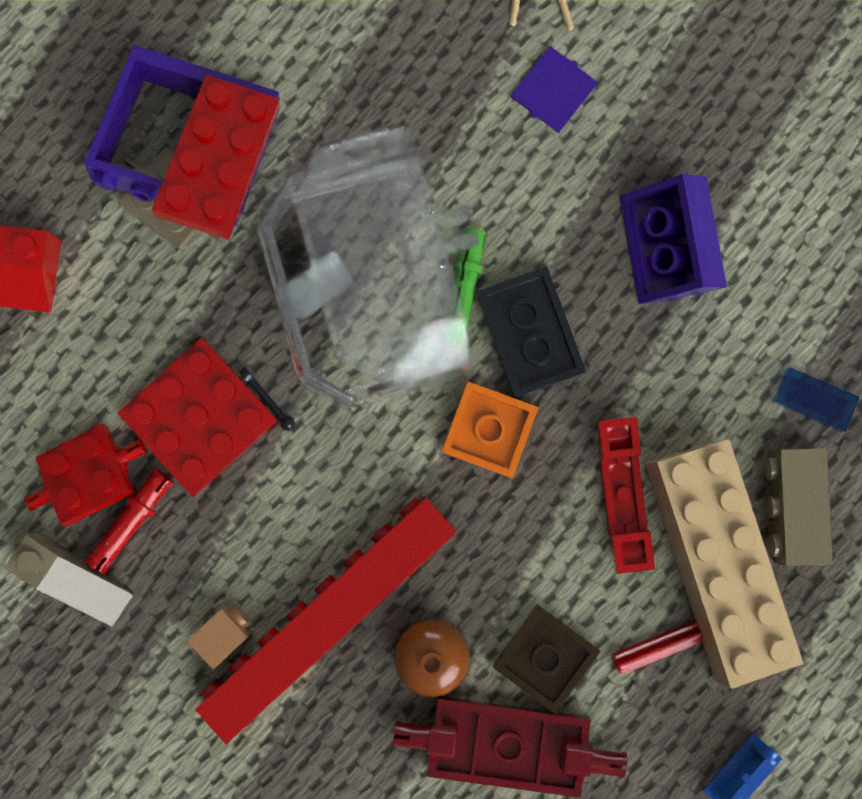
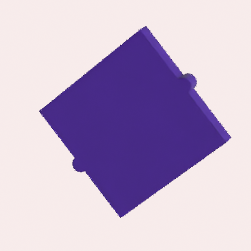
M550 46L512 93L511 97L529 110L532 118L536 119L538 117L559 133L598 82L577 67V61L571 62Z

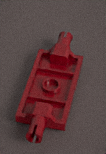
M443 696L437 697L434 723H430V726L396 721L392 745L393 747L401 746L427 750V754L430 755L427 777L581 798L585 776L596 773L625 778L627 770L623 769V766H627L628 763L626 752L620 753L593 749V746L589 744L591 720L588 716L559 712L555 714L552 711Z

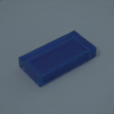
M789 367L786 368L773 403L840 432H846L860 397Z

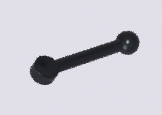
M246 367L239 371L242 377L252 386L281 421V428L285 431L292 430L295 426L294 419L282 412Z

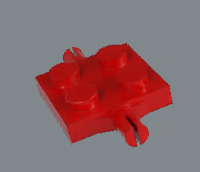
M102 423L35 457L43 477L44 487L29 496H25L24 502H27L25 505L30 511H34L50 502L54 506L60 525L68 527L135 493L128 476V462L147 454V449L144 448L145 445L140 439L121 449L115 443L109 427Z

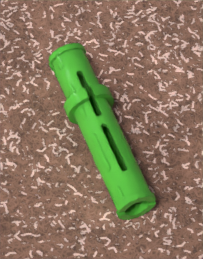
M472 228L464 229L459 259L454 261L455 279L444 330L441 335L443 340L463 344L465 343L478 275L483 273L484 267L480 264L485 241L488 236L486 232Z

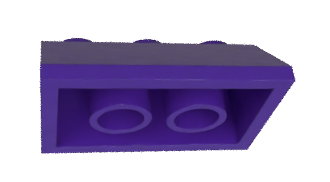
M680 174L619 196L639 304L699 295L727 287L707 177Z

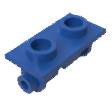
M752 732L705 786L703 791L712 799H749L782 758Z

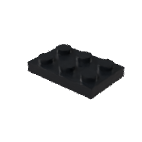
M547 266L476 291V296L514 398L586 373Z

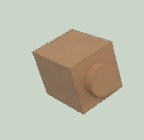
M227 604L191 636L187 642L214 669L253 633L248 627L251 621L240 608L234 607L231 609Z

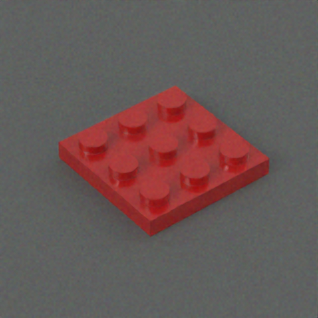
M202 337L118 412V415L192 497H195L278 422L275 416Z

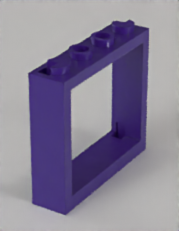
M133 45L84 164L91 180L97 186L106 190L118 188L130 192L136 199L151 202L156 199L163 180L111 164L144 81L196 98L205 75L279 98V91ZM278 110V112H277L276 118H275V120H274L273 126H272V128H271V131H270V134H269V136H268L267 142H266L265 147H264V149H263L262 155H261V157H260V160H259V163H258V165H257L256 171H255L254 176H253V178H252L251 184H250V186H249L248 192H247V194H246L245 200H244V202H243V205H242V208H241L240 213H239V215H238V218H237V221H236V223H235V226L238 225V222H239V219H240V217H241L242 211H243V209H244L245 203H246V201H247L249 192H250V190H251L252 184H253V182H254L255 176H256L257 171H258V168H259V166H260L262 157H263V155H264L265 149H266V147H267L268 141H269L270 136H271V133H272V131H273V128H274V125H275V122H276V119H277L279 110Z

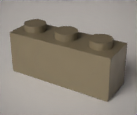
M827 448L770 450V458L765 460V475L767 480L772 481V496H768L766 502L768 517L773 519L774 534H770L768 539L770 555L775 557V563L784 566L833 565Z

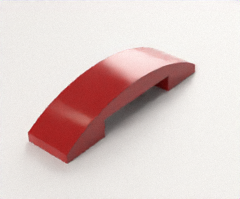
M637 417L598 421L600 472L616 574L655 570L651 531L647 530L639 455H641Z

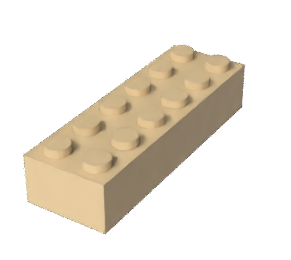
M730 440L713 441L644 463L694 618L703 633L702 642L715 681L733 689L804 664Z

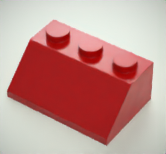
M0 226V307L51 313L61 239L48 231Z

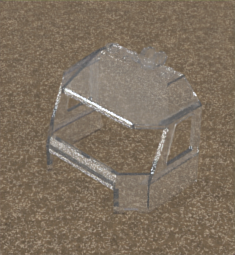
M403 123L321 143L318 150L283 183L257 227L298 382L301 386L317 393L345 411L454 381L471 365L465 316L447 254L474 247L479 244L478 238L474 233H465L443 242L440 228L466 222L469 218H472L470 210L467 207H461L442 212L438 215L435 214L418 150ZM293 202L336 358L375 379L377 382L343 390L311 371L274 237L276 226Z

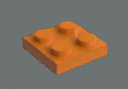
M467 381L441 453L513 479L539 407Z

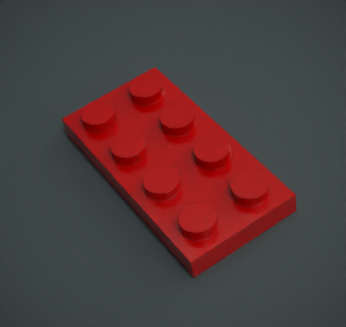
M205 75L153 204V215L229 240L279 110L280 99Z

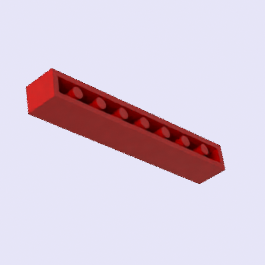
M414 497L399 511L403 519L393 528L386 523L371 537L375 544L365 553L360 549L355 551L342 563L347 569L336 580L330 574L314 589L318 596L308 606L302 600L285 616L290 622L284 628L278 631L275 627H272L257 641L261 649L251 658L245 652L228 668L232 675L221 684L216 679L199 694L204 701L195 711L225 744H228L457 533V530L427 497L421 502Z

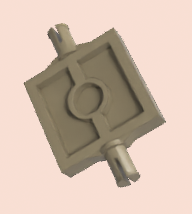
M165 147L152 164L145 168L141 167L129 156L123 158L124 162H120L119 167L164 180L174 152ZM128 192L119 202L124 210L180 251L183 250L192 237L202 232L154 216L152 207L155 200L144 202L136 199ZM209 234L219 243L224 240V238Z

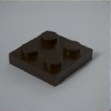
M536 604L497 658L493 668L556 714L601 651L547 610Z

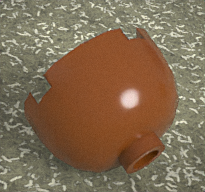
M431 618L416 621L406 628L396 643L394 655L397 675L405 686L418 695L428 697L445 695L458 687L468 672L470 660L467 641L459 629L445 620Z

